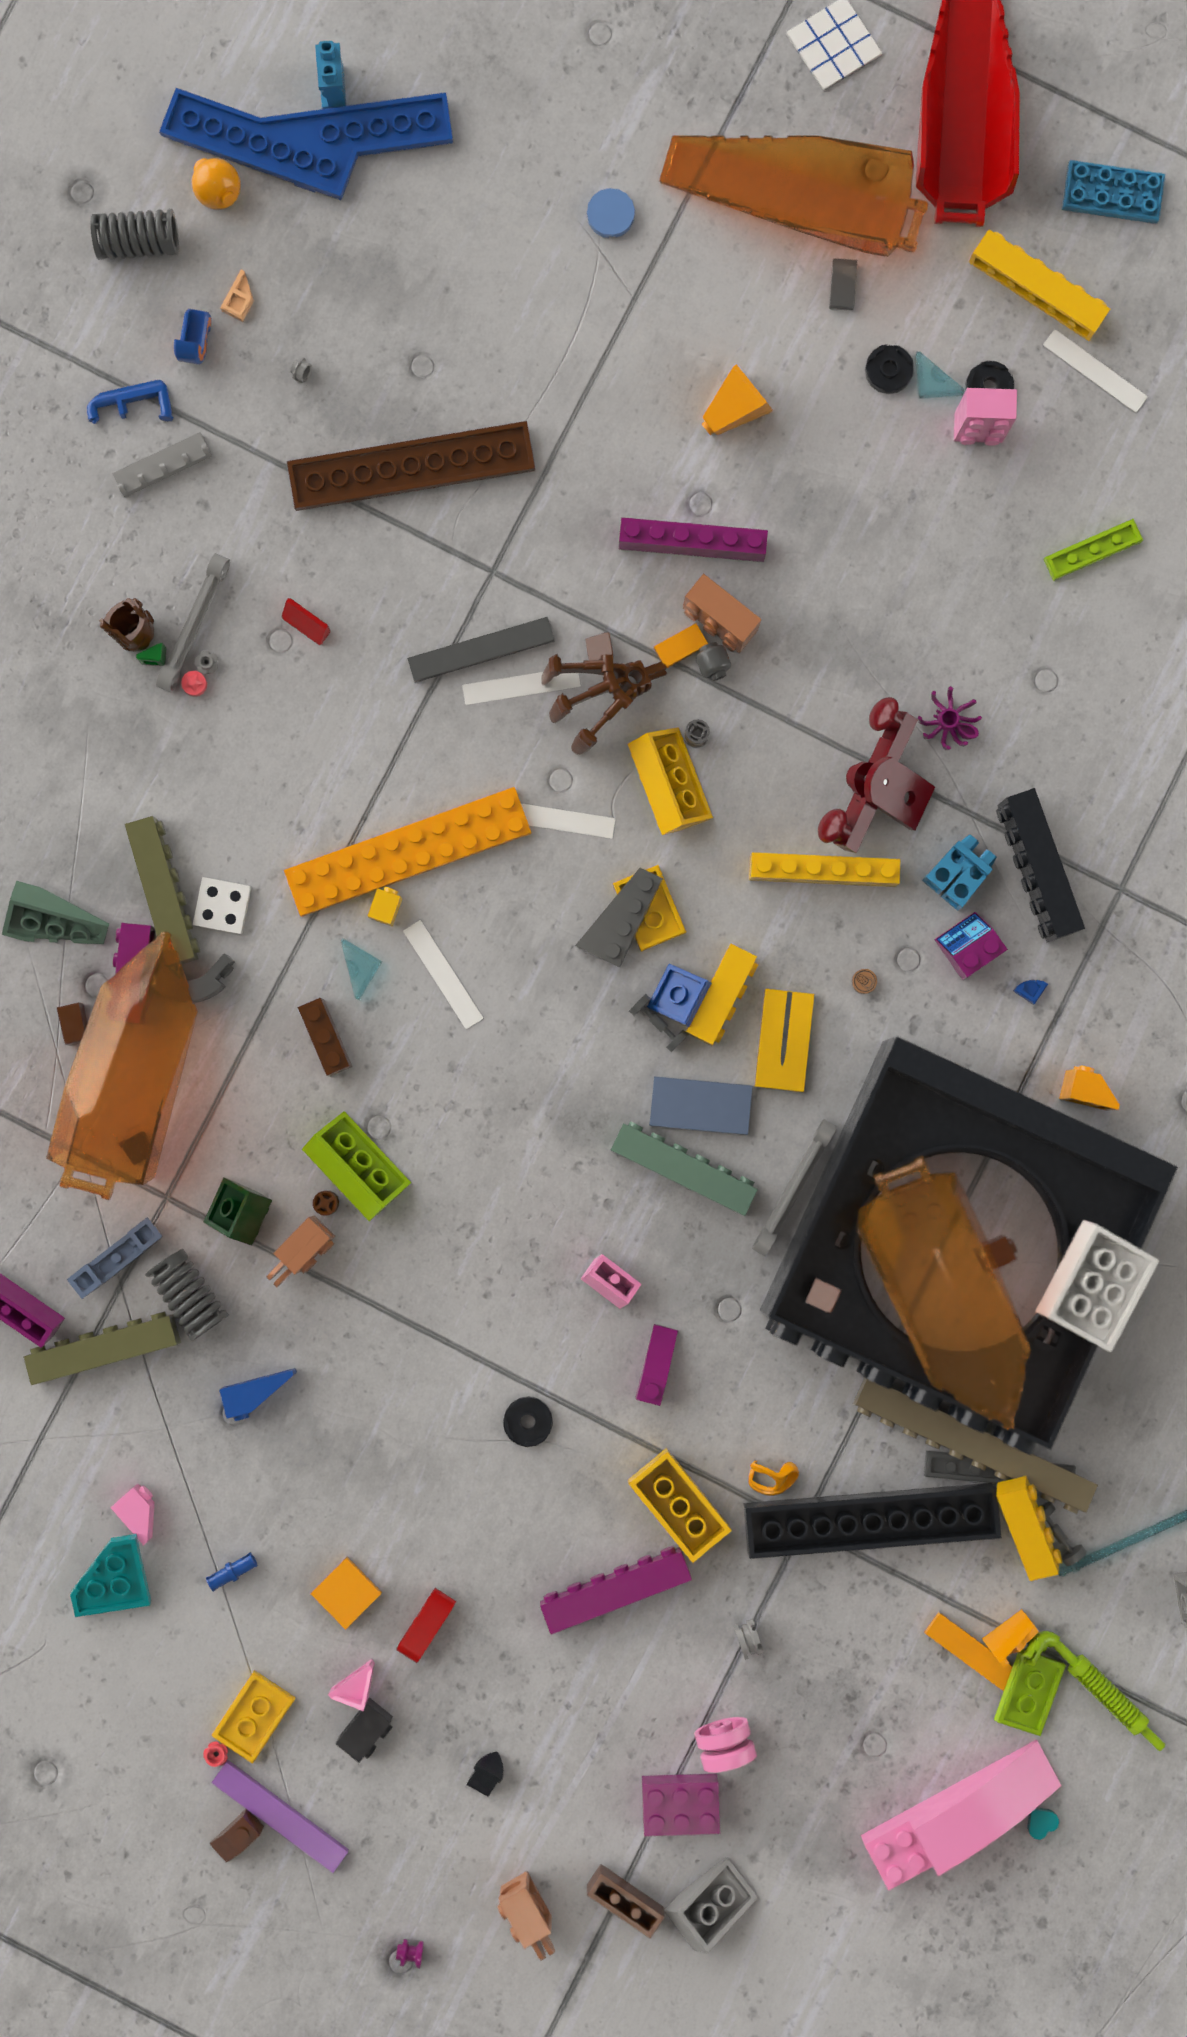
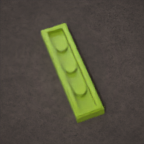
M1131 519L1048 555L1043 560L1053 581L1135 546L1141 543L1143 538L1134 519Z

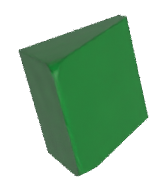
M158 643L136 654V659L142 665L164 666L166 662V646L163 643Z

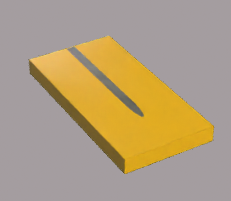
M765 989L754 1087L804 1092L814 994Z

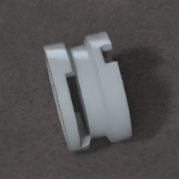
M753 1619L747 1620L746 1624L741 1625L742 1628H738V1625L735 1624L734 1628L745 1660L749 1659L748 1653H751V1655L755 1653L757 1655L763 1654L764 1651Z

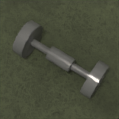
M645 994L629 1012L635 1016L642 1010L650 1018L649 1021L660 1032L664 1031L673 1040L666 1047L672 1052L688 1034L682 1030L675 1036L667 1028L668 1025L657 1014L653 1015L645 1007L651 1000Z
M1051 1502L1040 1505L1044 1509L1046 1522L1049 1524L1053 1536L1059 1544H1063L1067 1549V1552L1062 1556L1064 1564L1071 1566L1080 1561L1087 1553L1084 1547L1077 1545L1071 1548L1066 1541L1068 1539L1059 1525L1054 1524L1049 1517L1056 1509Z

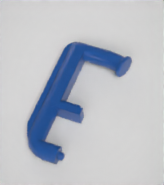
M153 380L101 392L88 403V421L96 424L99 421L97 408L115 404L118 406L120 417L122 419L127 418V403L158 397L161 409L159 419L170 422L173 420L167 386L161 380Z

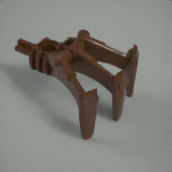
M556 654L549 658V663L541 677L542 685L545 686L553 677L563 673L603 675L604 681L588 688V691L571 699H568L567 695L563 693L557 696L549 712V718L552 723H557L567 714L571 713L573 706L608 692L613 694L615 701L603 713L604 716L590 731L587 728H583L575 737L571 749L575 754L581 755L597 743L595 734L608 720H611L622 707L626 710L636 697L648 692L651 689L652 680L667 675V667L662 661L648 667H644L641 660L626 664L613 663V655L610 654L602 655L601 660L561 663V658ZM628 676L633 677L636 681V684L632 683L629 680Z

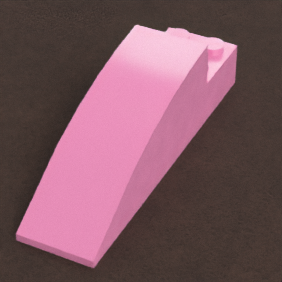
M1036 1739L862 1834L861 1838L889 1891L931 1867H934L937 1875L940 1876L962 1863L1022 1821L1059 1789L1061 1784Z

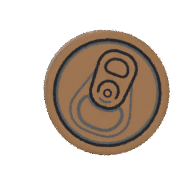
M861 969L852 977V986L860 994L872 992L877 985V977L869 969Z

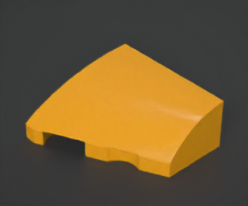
M1021 1609L984 1636L982 1640L1004 1668L1009 1664L1006 1657L1011 1653L1020 1652L1039 1631Z

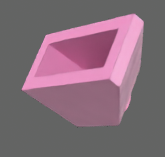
M137 1484L110 1508L133 1534H137L138 1540L144 1546L152 1538L155 1502L151 1499L153 1495L149 1489Z

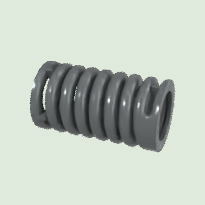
M158 209L155 216L152 210L146 211V214L143 211H138L136 215L133 211L127 213V217L124 212L118 213V217L115 213L91 215L92 244L98 260H104L107 256L110 259H116L117 257L122 259L127 256L134 258L136 255L144 257L145 254L148 257L154 254L157 256H162L163 254L177 255L179 252L178 228L173 209H168L167 212Z
M180 1249L154 1266L145 1275L146 1277H154L151 1284L159 1286L157 1293L164 1295L163 1301L169 1303L168 1309L174 1311L173 1316L176 1319L180 1318L179 1325L185 1326L184 1332L189 1336L190 1341H193L224 1320L229 1314L226 1310H218L221 1306L220 1301L211 1303L216 1298L214 1293L204 1296L210 1291V1287L204 1285L199 1288L205 1282L203 1277H199L191 1282L199 1275V1271L194 1269L186 1274L194 1267V1264L191 1261L185 1262L188 1259V1255L184 1249Z

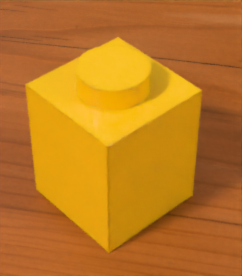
M384 887V890L377 888L367 915L369 919L393 927L402 902L401 896H398L399 891L389 887Z

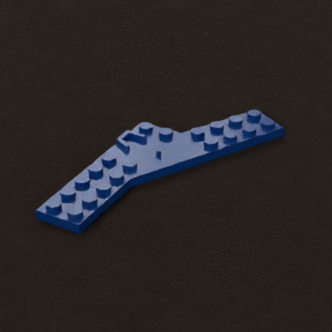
M176 88L159 130L162 137L294 183V186L314 193L316 191L342 200L358 156L453 143L446 92L260 118Z

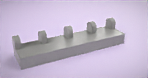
M201 432L112 474L120 492L125 498L212 457Z

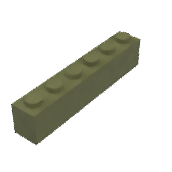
M154 816L124 824L165 965L171 968L198 960L197 953L200 952V947L197 939H193L190 929H193V923L190 915H186L183 908L186 905V899L183 892H179L176 884L180 880L176 868L171 867L169 859H172L173 856L169 844L165 845L163 835H166L162 821H158Z
M164 1311L151 1315L152 1320L143 1323L142 1319L139 1318L126 1322L128 1327L118 1329V1326L114 1325L102 1329L103 1334L94 1336L93 1332L79 1335V1340L70 1343L68 1338L54 1342L55 1347L46 1349L45 1345L42 1348L30 1349L31 1354L23 1356L30 1384L32 1386L180 1344L181 1340L173 1314L166 1316Z

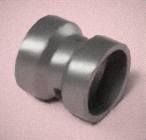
M700 719L689 722L684 734L686 743L694 748L704 746L710 734L709 726Z

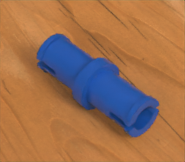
M250 1552L233 1563L228 1562L225 1564V1568L206 1577V1581L214 1592L230 1581L235 1582L239 1580V1576L254 1567L256 1568L258 1566L257 1561Z

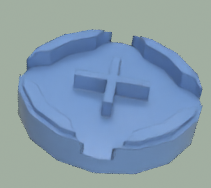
M607 188L600 190L592 196L588 203L587 218L589 226L596 234L604 238L620 237L628 232L634 223L635 208L633 201L626 193L619 189Z

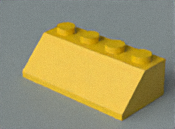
M679 727L648 732L628 743L631 757L634 760L662 835L678 832L713 818Z

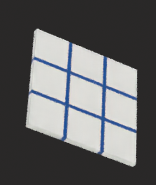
M837 0L786 32L823 91L882 55L881 50L848 0Z

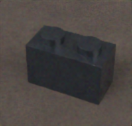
M369 1698L364 1711H358L339 1735L335 1744L360 1763L363 1757L368 1759L375 1751L377 1746L374 1744L379 1737L384 1739L393 1727L390 1725L393 1716Z

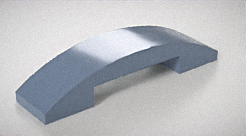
M146 1217L120 1240L66 1280L80 1298L83 1299L127 1267L163 1236L150 1219Z

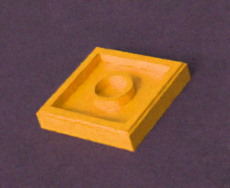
M346 1557L311 1592V1595L346 1630L382 1592Z

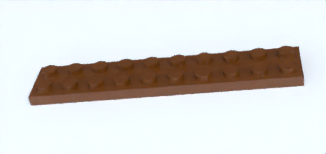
M527 421L287 461L296 511L535 471Z

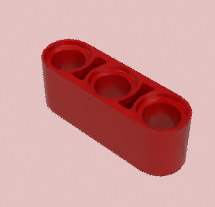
M434 1588L396 1650L415 1663H418L453 1609L456 1601L437 1588Z

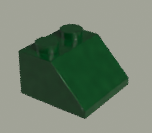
M223 1177L203 1223L228 1238L252 1246L269 1211L272 1200L257 1191Z

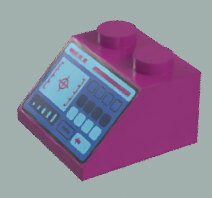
M976 912L934 939L962 980L968 978L1008 950L995 930Z

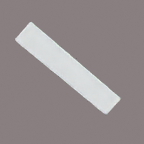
M1056 329L1053 330L1044 342L1043 346L1135 413L1148 398V396Z
M543 672L464 684L462 687L465 704L469 705L580 687L579 673L560 674L553 677L545 686L541 684Z
M521 803L529 826L613 838L615 818Z
M421 920L403 930L465 1029L483 1019L481 1013Z

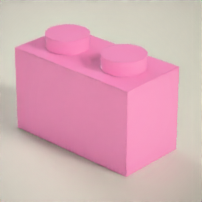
M603 1254L593 1260L581 1277L582 1281L619 1309L629 1304L642 1285Z

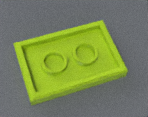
M1022 1649L1017 1653L994 1720L998 1723L1041 1736L1066 1664L1040 1655L1035 1666H1027L1024 1663L1028 1657L1023 1662L1020 1659L1021 1654L1025 1651V1649Z

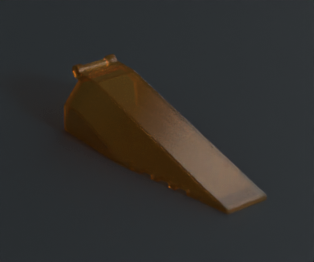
M705 135L672 136L659 179L662 184L783 227L863 253L889 257L896 248H902L908 252L916 251L918 244L916 239L923 215L927 213L929 206L924 200L911 198L914 174L912 151L818 135H787V138H773L772 135H764L763 138H749L748 135H740V138H726L723 135H713L711 137ZM908 209L914 210V215L908 236L905 238L901 237Z

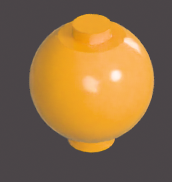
M202 158L195 163L192 189L198 201L214 210H221L231 206L237 200L241 189L240 177L236 169L229 162L219 158Z

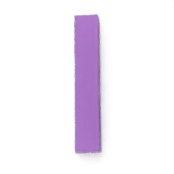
M229 1760L226 1761L211 1782L332 1873H334L348 1853V1848Z

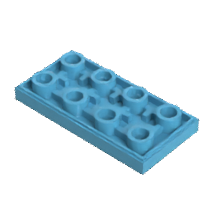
M1070 160L1067 169L1062 210L1157 224L1160 216L1165 174Z

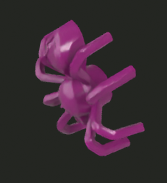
M951 686L947 692L948 709L938 701L936 691L931 693L932 701L942 710V712L936 710L938 715L934 714L933 717L937 720L924 721L921 716L917 718V722L924 726L939 725L931 734L923 733L924 739L934 738L943 729L941 745L944 750L951 749L950 746L946 745L948 731H950L958 745L963 747L968 745L967 741L962 742L959 740L954 730L955 728L962 739L970 740L979 736V731L975 726L968 723H960L959 720L976 723L982 719L981 716L976 718L959 716L962 710L973 706L977 701L972 699L968 703L959 706L956 710L953 709L952 693L954 688Z

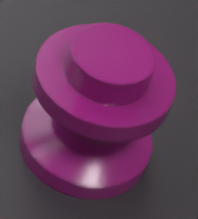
M403 1939V1944H398L396 1960H400V1966L404 1967L408 1961L415 1962L416 1968L421 1967L424 1941H420L417 1946L409 1945L408 1939Z

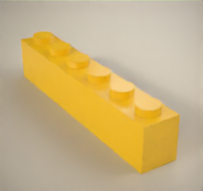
M988 229L969 260L970 264L1088 341L1091 340L1110 311V308L1107 307L1103 300L1093 298L1086 293L1083 287L1073 285L1066 280L1063 274L1052 271L1046 267L1043 261L1032 258L1026 254L1022 247L1012 245L998 232H992Z
M752 852L749 864V881L896 887L900 884V859Z

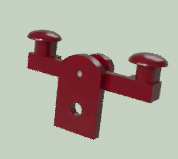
M886 697L881 699L870 712V727L875 731H885L882 737L879 738L869 762H860L851 766L847 771L846 782L853 790L854 795L846 812L841 809H833L822 817L818 825V837L824 843L833 842V844L845 851L857 853L877 809L907 829L914 831L917 829L935 786L899 762L918 719L908 712L898 711L899 704L895 698ZM908 792L909 799L907 803H905L904 797L905 794Z

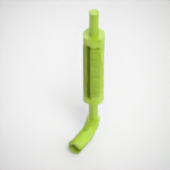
M1041 1631L1030 1640L1025 1651L1020 1656L1022 1662L1028 1657L1024 1663L1025 1665L1035 1666L1041 1653L1046 1651L1048 1647H1053L1070 1664L1068 1671L1109 1712H1112V1715L1126 1726L1133 1735L1141 1733L1158 1751L1165 1747L1166 1744L1147 1726L1149 1719L1111 1681H1108V1678L1101 1674L1083 1654L1076 1657L1059 1640L1060 1637L1054 1632Z

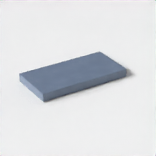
M654 1076L649 1126L748 1135L752 1086Z

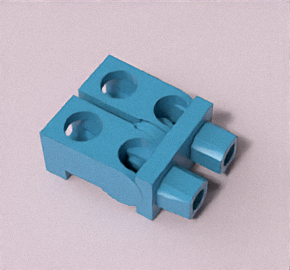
M320 41L319 44L315 45L322 109L347 106L340 43Z
M970 834L963 840L955 843L922 879L925 884L939 895L957 875V879L941 896L957 911L966 904L987 875L993 870L991 866L997 858L987 849L980 857L974 854L972 851L979 842Z

